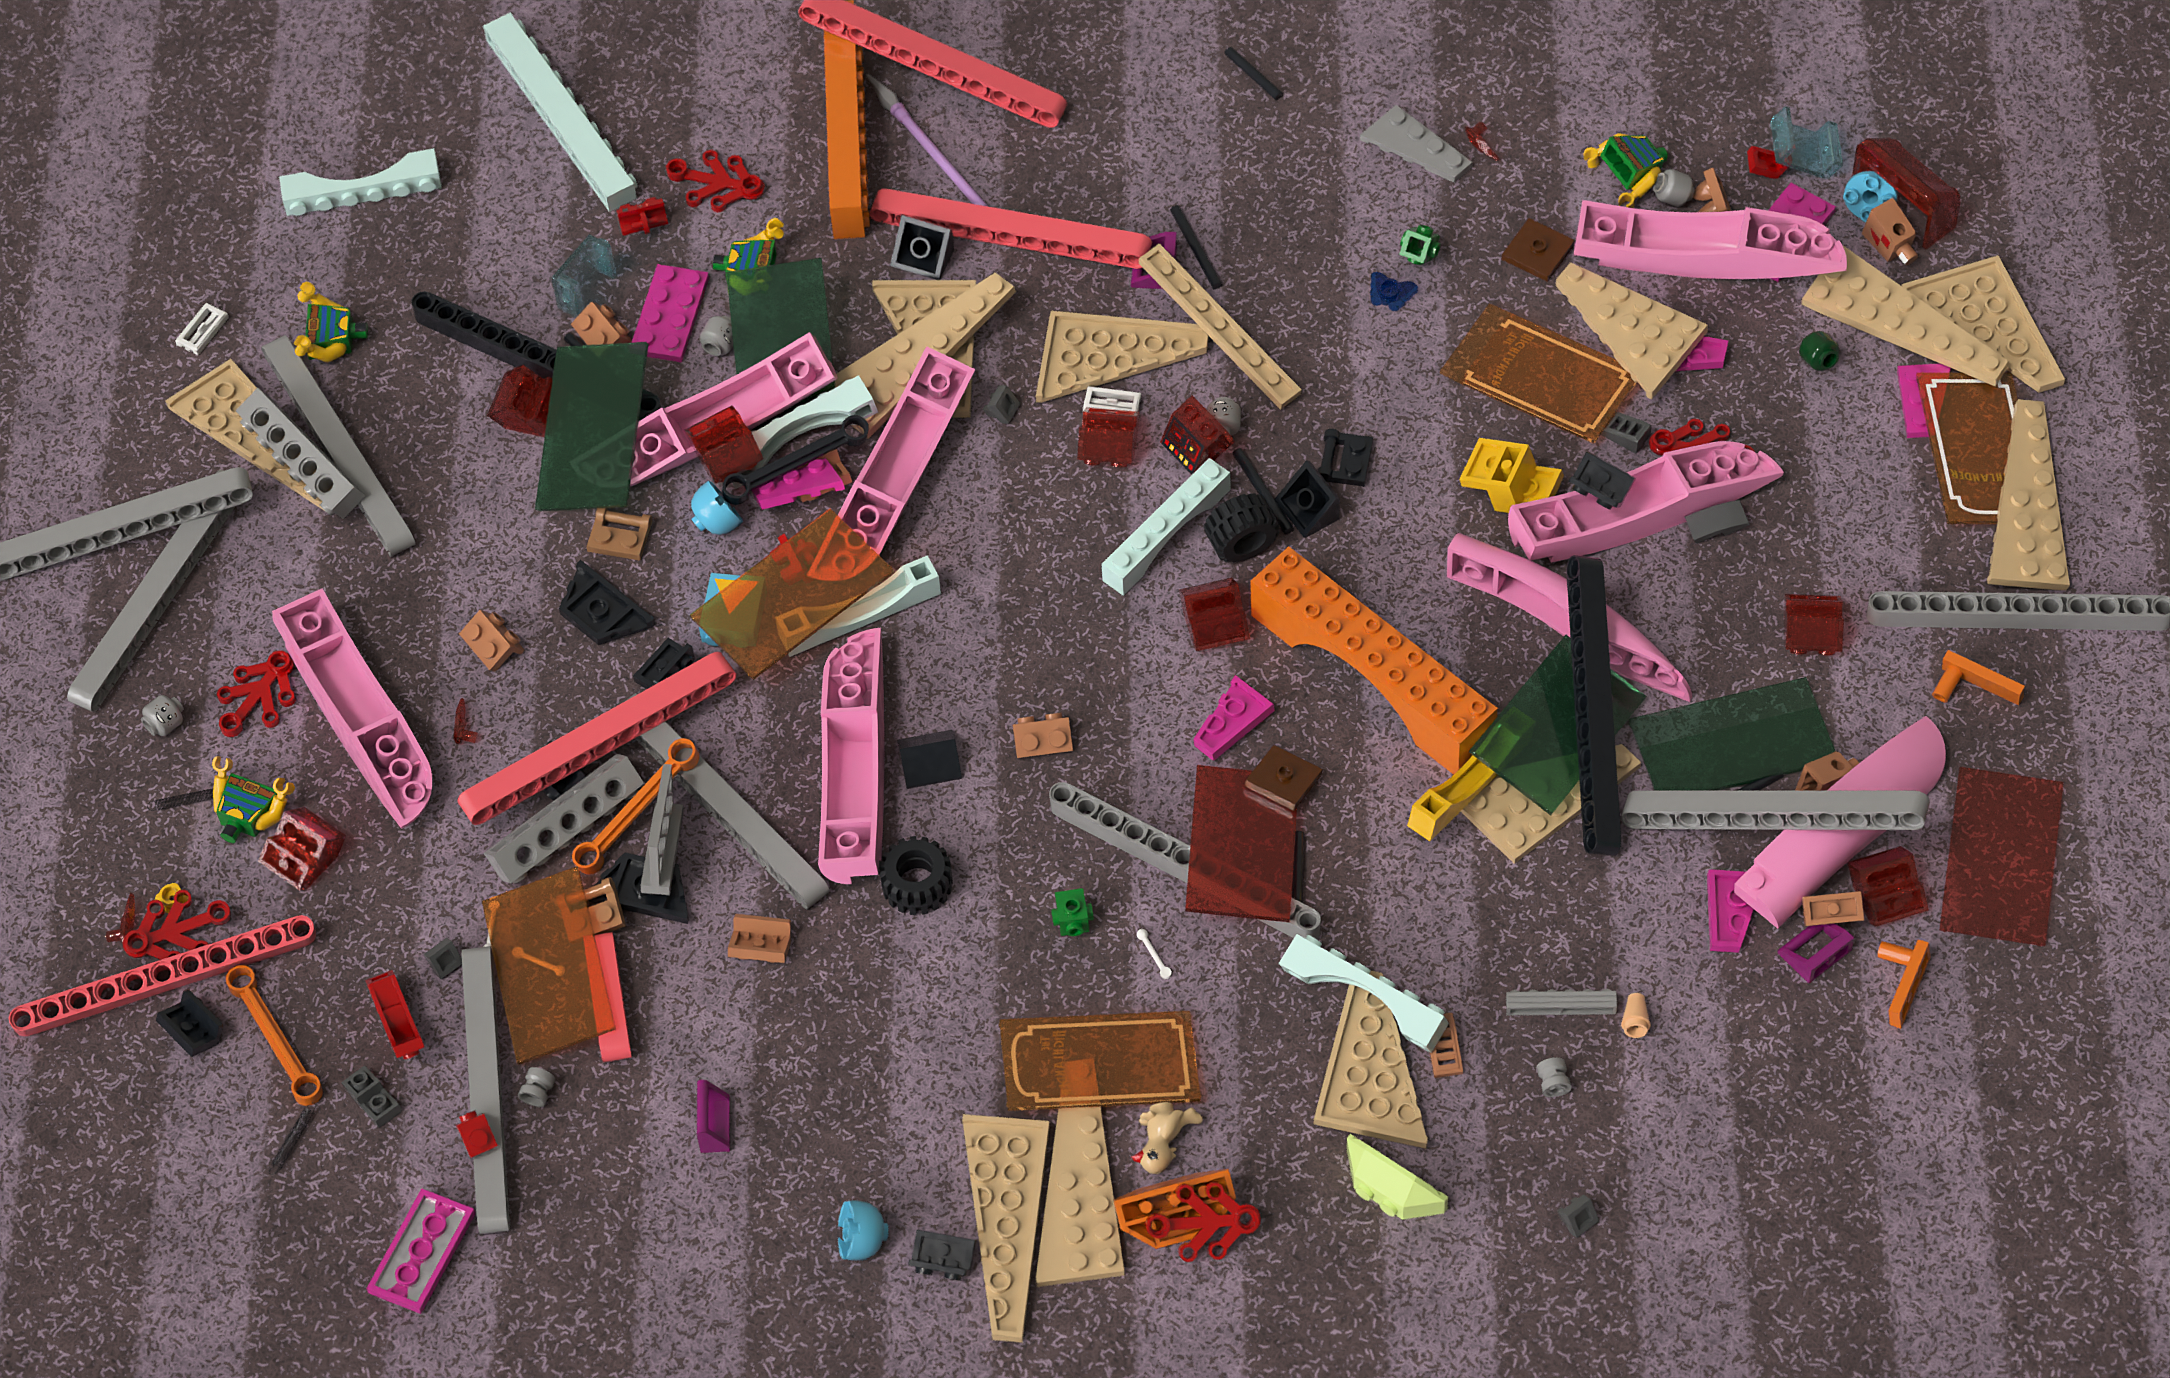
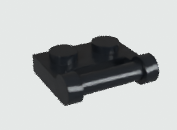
M1336 429L1325 430L1321 467L1317 471L1326 482L1365 487L1373 437L1340 433ZM1336 444L1344 445L1339 471L1331 469Z

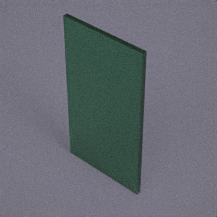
M822 258L726 272L736 375L763 361L809 332L816 337L827 359L833 365ZM835 381L744 433V435L746 436L752 431H757L768 425L772 420L781 418L792 412L796 407L805 405L816 399L820 394L836 388Z
M647 342L557 347L535 504L536 511L627 507L649 345Z
M1567 634L1469 751V753L1550 816L1579 781L1571 638ZM1610 668L1614 735H1616L1647 696Z
M1806 677L1629 718V726L1634 734L1654 791H1719L1748 784L1769 776L1803 771L1805 764L1836 752Z

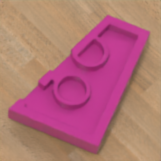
M1708 870L1707 892L1710 951L1737 953L1740 951L1753 912V908L1735 894V883L1746 873L1744 871Z

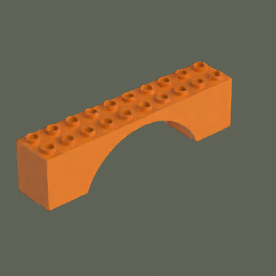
M1288 546L1251 580L1252 617L1292 648L1299 644L1314 645L1337 655L1353 666L1393 706L1408 728L1415 745L1453 775L1471 758L1497 723V707Z

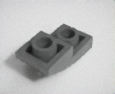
M1740 500L1718 504L1685 517L1693 539L1697 544L1720 533L1727 536L1750 525Z
M363 1066L341 1082L350 1096L378 1128L402 1112L399 1103L383 1088L380 1080L366 1066Z

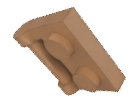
M598 507L595 522L587 543V551L640 561L652 525V515L643 514L642 516L612 512L608 511L607 508ZM605 522H612L640 528L637 532L604 525Z
M611 877L603 879L598 885L569 896L563 894L557 897L569 941L572 945L583 943L586 936L609 933L626 926L617 890ZM606 894L607 901L575 913L573 912L572 906Z

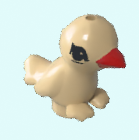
M1170 1102L1152 1105L1150 1111L1142 1112L1139 1119L1140 1125L1147 1126L1148 1142L1141 1151L1131 1156V1158L1135 1162L1140 1163L1150 1174H1158L1165 1171L1176 1157L1174 1152L1177 1150L1174 1147L1169 1148L1168 1144L1185 1125L1201 1124L1203 1121L1202 1116L1193 1107L1186 1111L1174 1110L1173 1104Z

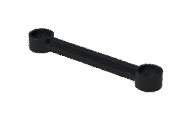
M858 415L848 416L843 421L841 429L745 476L739 473L728 475L723 481V498L733 505L742 504L748 499L750 491L845 444L854 447L862 445L868 436L869 425L867 421ZM856 424L863 428L864 434L860 437H851L845 432V428L848 425ZM737 482L745 487L746 492L740 496H734L728 493L726 488L730 483Z

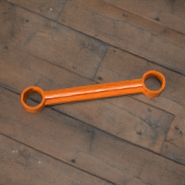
M686 738L677 739L670 745L668 749L669 759L664 764H672L673 779L680 771L693 769L699 762L700 754L691 740ZM691 748L693 750L687 760L681 762L675 760L676 754L681 749ZM663 765L592 842H583L574 849L572 860L582 873L595 874L602 868L604 864L603 854L657 797ZM589 851L597 852L596 859L591 864L585 866L580 864V858L583 854Z
M245 965L233 967L226 975V983L230 993L235 997L242 998L291 1079V1090L295 1100L304 1106L314 1105L312 1103H317L323 1095L319 1078L312 1073L306 1072L256 989L257 980L253 970ZM240 975H247L251 978L250 983L245 987L236 988L232 986L233 980ZM304 1083H314L317 1086L315 1092L309 1096L297 1094L298 1088Z

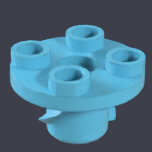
M1874 171L1860 172L1851 177L1846 184L1843 199L1848 209L1863 222L1867 221L1873 208L1891 198L1897 203L1898 199L1894 183L1887 176Z

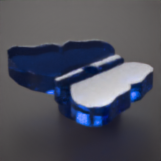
M1373 272L1371 274L1370 301L1375 306L1383 304L1392 311H1398L1405 305V301H1409L1418 292V286L1413 282H1398L1395 279L1387 278L1381 272Z

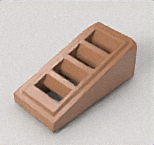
M1445 1013L1443 1015L1449 1024L1441 1038L1450 1037V1040L1438 1041L1432 1053L1429 1052L1434 1078L1463 1074L1453 1013ZM1452 1049L1451 1052L1436 1053L1439 1050ZM1453 1059L1455 1061L1452 1064L1438 1065L1439 1061Z

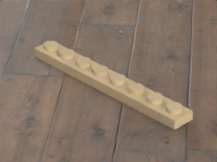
M1160 244L1139 258V264L1280 410L1301 395V388Z

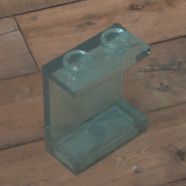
M1787 106L1770 120L1776 163L1824 179H1829L1843 166L1837 123L1828 120L1817 132L1793 125L1790 107Z
M589 234L551 277L557 307L575 318L584 310L580 289L596 271L613 280L617 276L611 245L606 240L598 239Z

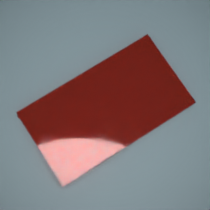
M1197 765L1185 912L1290 922L1297 808L1293 811L1245 787V781L1252 773L1251 770Z
M1966 767L1959 768L1940 931L2026 943L2039 947L2045 946L2063 782Z

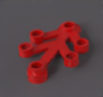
M707 150L702 156L703 163L711 167L714 174L687 169L686 162L678 158L670 160L666 165L668 178L672 181L679 182L687 179L709 184L701 189L691 190L686 194V202L690 207L699 206L702 203V199L724 189H733V191L723 196L717 195L711 199V209L714 212L720 213L726 209L728 204L741 198L749 200L759 198L765 190L763 181L756 175H749L743 165L742 158L738 155L730 156L727 160V165L730 171L736 172L740 180L729 177L719 161L718 153L714 150ZM710 156L715 157L713 160H707ZM733 162H739L738 165H731ZM692 197H698L696 200H690ZM717 202H722V203H723V204L720 205V206L714 205V204L717 203Z
M1691 419L1685 426L1673 432L1666 429L1657 430L1649 439V447L1655 454L1664 455L1665 452L1715 441H1726L1730 436V428L1725 424H1718L1714 430L1691 442L1680 441L1689 435L1696 437L1702 434V421ZM1696 425L1699 429L1693 430L1690 427ZM1718 431H1725L1726 434H1725V435H1720V434H1718L1717 432H1718ZM1665 442L1667 445H1661L1658 443ZM1745 445L1744 448L1754 451L1752 447Z
M275 651L270 654L267 662L247 667L244 665L236 667L233 671L235 681L242 685L233 687L223 686L218 689L217 697L222 704H230L234 698L248 695L235 713H226L219 719V727L223 735L227 737L239 735L243 729L242 722L260 699L263 707V724L268 728H273L279 724L280 719L274 709L270 688L276 679H278L280 687L278 694L280 704L283 707H290L296 701L295 694L290 688L288 674L294 669V662L288 653ZM284 663L283 666L276 667L278 664ZM241 672L247 673L243 677H238V674ZM265 674L261 680L247 683L251 676ZM224 693H230L226 698L221 697ZM286 695L291 696L289 700H282ZM269 716H275L274 720L266 721ZM230 725H236L232 729H227Z
M179 890L174 895V903L161 929L150 933L155 920L161 918L165 913L164 905L160 900H151L147 904V913L138 930H132L124 937V951L133 958H142L145 955H150L162 960L181 954L178 951L169 952L154 945L164 940L189 951L208 945L206 941H196L182 934L211 923L215 925L226 924L231 917L229 905L222 900H216L209 904L207 912L178 922L183 910L192 904L191 894L187 890ZM185 895L188 897V900L185 903H179V896ZM155 905L161 907L158 913H152L151 908ZM217 911L225 912V915L220 919L214 917ZM142 941L143 945L141 948L135 949L133 948V943Z
M1211 1181L1205 1187V1194L1211 1200H1218L1231 1214H1217L1194 1193V1189L1189 1184L1182 1183L1175 1190L1176 1197L1181 1202H1187L1201 1216L1166 1218L1161 1213H1153L1145 1221L1146 1231L1150 1236L1157 1239L1165 1237L1170 1230L1201 1228L1189 1243L1181 1244L1178 1249L1180 1258L1185 1262H1191L1197 1257L1199 1249L1219 1227L1231 1226L1219 1241H1212L1208 1245V1253L1213 1259H1223L1226 1256L1227 1249L1241 1233L1250 1234L1257 1230L1261 1222V1215L1258 1209L1251 1204L1239 1205L1224 1192V1188L1219 1182ZM1212 1186L1219 1187V1193L1216 1196H1211L1209 1193ZM1183 1188H1189L1190 1194L1186 1198L1180 1197V1191ZM1248 1213L1250 1214V1221L1245 1224L1241 1223V1216ZM1154 1220H1161L1162 1226L1157 1230L1152 1229V1222ZM1216 1245L1222 1246V1252L1219 1255L1212 1253V1249ZM1187 1247L1193 1249L1190 1257L1183 1256V1250Z

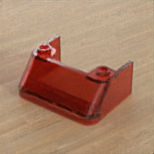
M1866 138L1857 145L1852 177L1860 172L1874 171L1927 215V222L1922 245L1925 250L1956 228L1960 209V194L1954 187H1950L1904 149L1900 142L1895 139Z

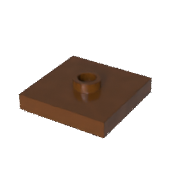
M1528 218L1502 253L1501 260L1548 282L1573 248L1575 240Z
M1273 745L1245 781V787L1294 811L1322 776L1323 769Z

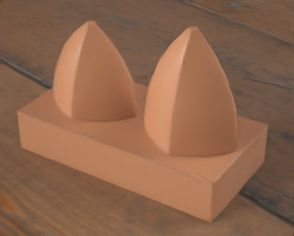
M1714 168L1704 171L1706 180L1695 188L1692 198L1696 200H1713L1705 204L1698 212L1731 211L1722 181Z
M1861 891L1802 897L1805 926L1864 920Z

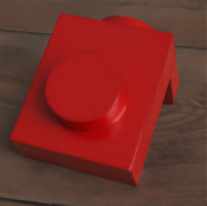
M1781 144L1776 151L1751 146L1747 151L1749 172L1778 179L1789 168L1791 163L1788 145Z
M474 1110L459 1117L461 1122L455 1124L460 1133L470 1158L498 1146L484 1113L477 1115Z

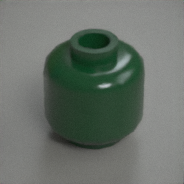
M1815 331L1805 336L1799 349L1800 357L1816 371L1832 368L1837 363L1840 352L1838 344L1823 331Z

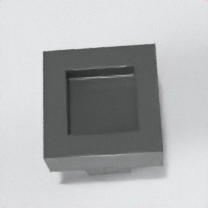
M1000 385L995 393H991L989 397L991 399L990 402L982 410L987 416L997 418L1000 423L1009 424L1020 402L1007 385Z
M445 938L424 954L434 973L440 979L462 965L460 954L453 942L448 938Z
M1584 1194L1579 1198L1574 1197L1571 1200V1204L1565 1209L1561 1207L1557 1210L1562 1222L1576 1238L1599 1222L1591 1199Z

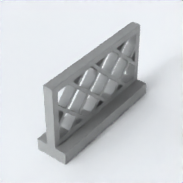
M663 764L644 863L641 893L670 895L683 818V805L673 804L672 764Z

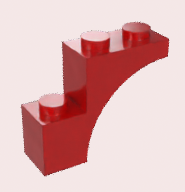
M393 970L365 980L396 1057L409 1059L420 1053L419 1049L425 1047Z

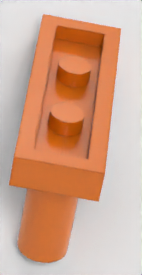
M1948 650L1942 663V670H1945L1932 693L1935 699L1947 703L1961 678L2019 705L2024 697L2025 686Z
M1919 939L1914 950L1884 941L1881 942L1878 949V958L1907 966L1888 1010L1890 1025L1900 1029L1903 1026L1931 958L1929 942Z

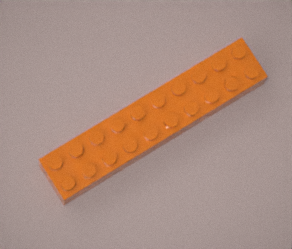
M845 0L849 3L854 4V0ZM824 30L829 205L834 239L865 237V227H870L868 211L869 194L867 190L868 172L866 169V164H868L867 149H863L866 148L865 144H867L864 107L865 91L864 87H861L864 82V69L859 67L864 62L863 47H858L860 45Z

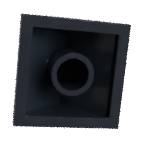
M901 215L890 266L940 280L954 252L952 229L907 215Z
M1309 460L1304 462L1275 498L1280 508L1304 538L1340 519L1339 497Z
M952 730L897 740L907 789L962 779L956 741Z

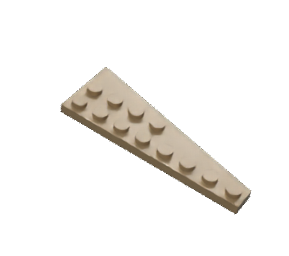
M1845 246L1843 248L1847 258L1846 271L1819 274L1802 298V305L1818 313L1993 386L1997 385L2008 368L2007 359Z
M997 273L990 275L838 372L837 380L813 393V396L817 398L820 394L829 392L840 386L844 381L859 375L878 410V413L865 419L869 425L867 436L869 439L891 417L926 346L951 357L1016 293L1014 286ZM851 425L860 433L864 434V430L861 426Z
M229 359L165 400L167 407L171 411L321 508L320 504L323 501L319 497L316 499L311 497L303 489L306 484L302 480L297 482L287 472L290 467L287 464L282 466L273 458L274 450L271 447L268 449L263 447L255 439L258 434L255 431L249 432L240 423L243 418L236 410L257 388L232 359Z
M2018 399L2014 405L2011 424L2012 433L2007 449L2008 458L2004 468L2005 477L2001 488L1997 513L1998 522L1993 538L1994 547L1990 557L1991 566L1987 583L2026 588L2067 590L2070 583L2045 405L2042 401Z
M1094 1059L1064 1064L1063 1072L1065 1074L1063 1075L1066 1077H1063V1079H1067V1083L1062 1086H1069V1089L1064 1087V1089L1061 1088V1091H1071L1068 1094L1073 1096H1064L1061 1093L1060 1099L1099 1097ZM1100 1101L1059 1103L1036 1273L1037 1287L1125 1275Z
M963 1114V1128L992 1339L1023 1342L1050 1123L1049 1121Z

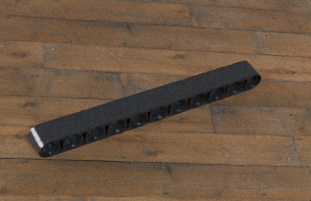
M423 291L416 293L411 300L415 319L419 324L632 421L639 422L661 408L660 399L654 393L437 295Z
M1573 555L1568 560L1566 575L1583 845L1588 854L1616 856L1621 848V827L1604 566L1599 558Z

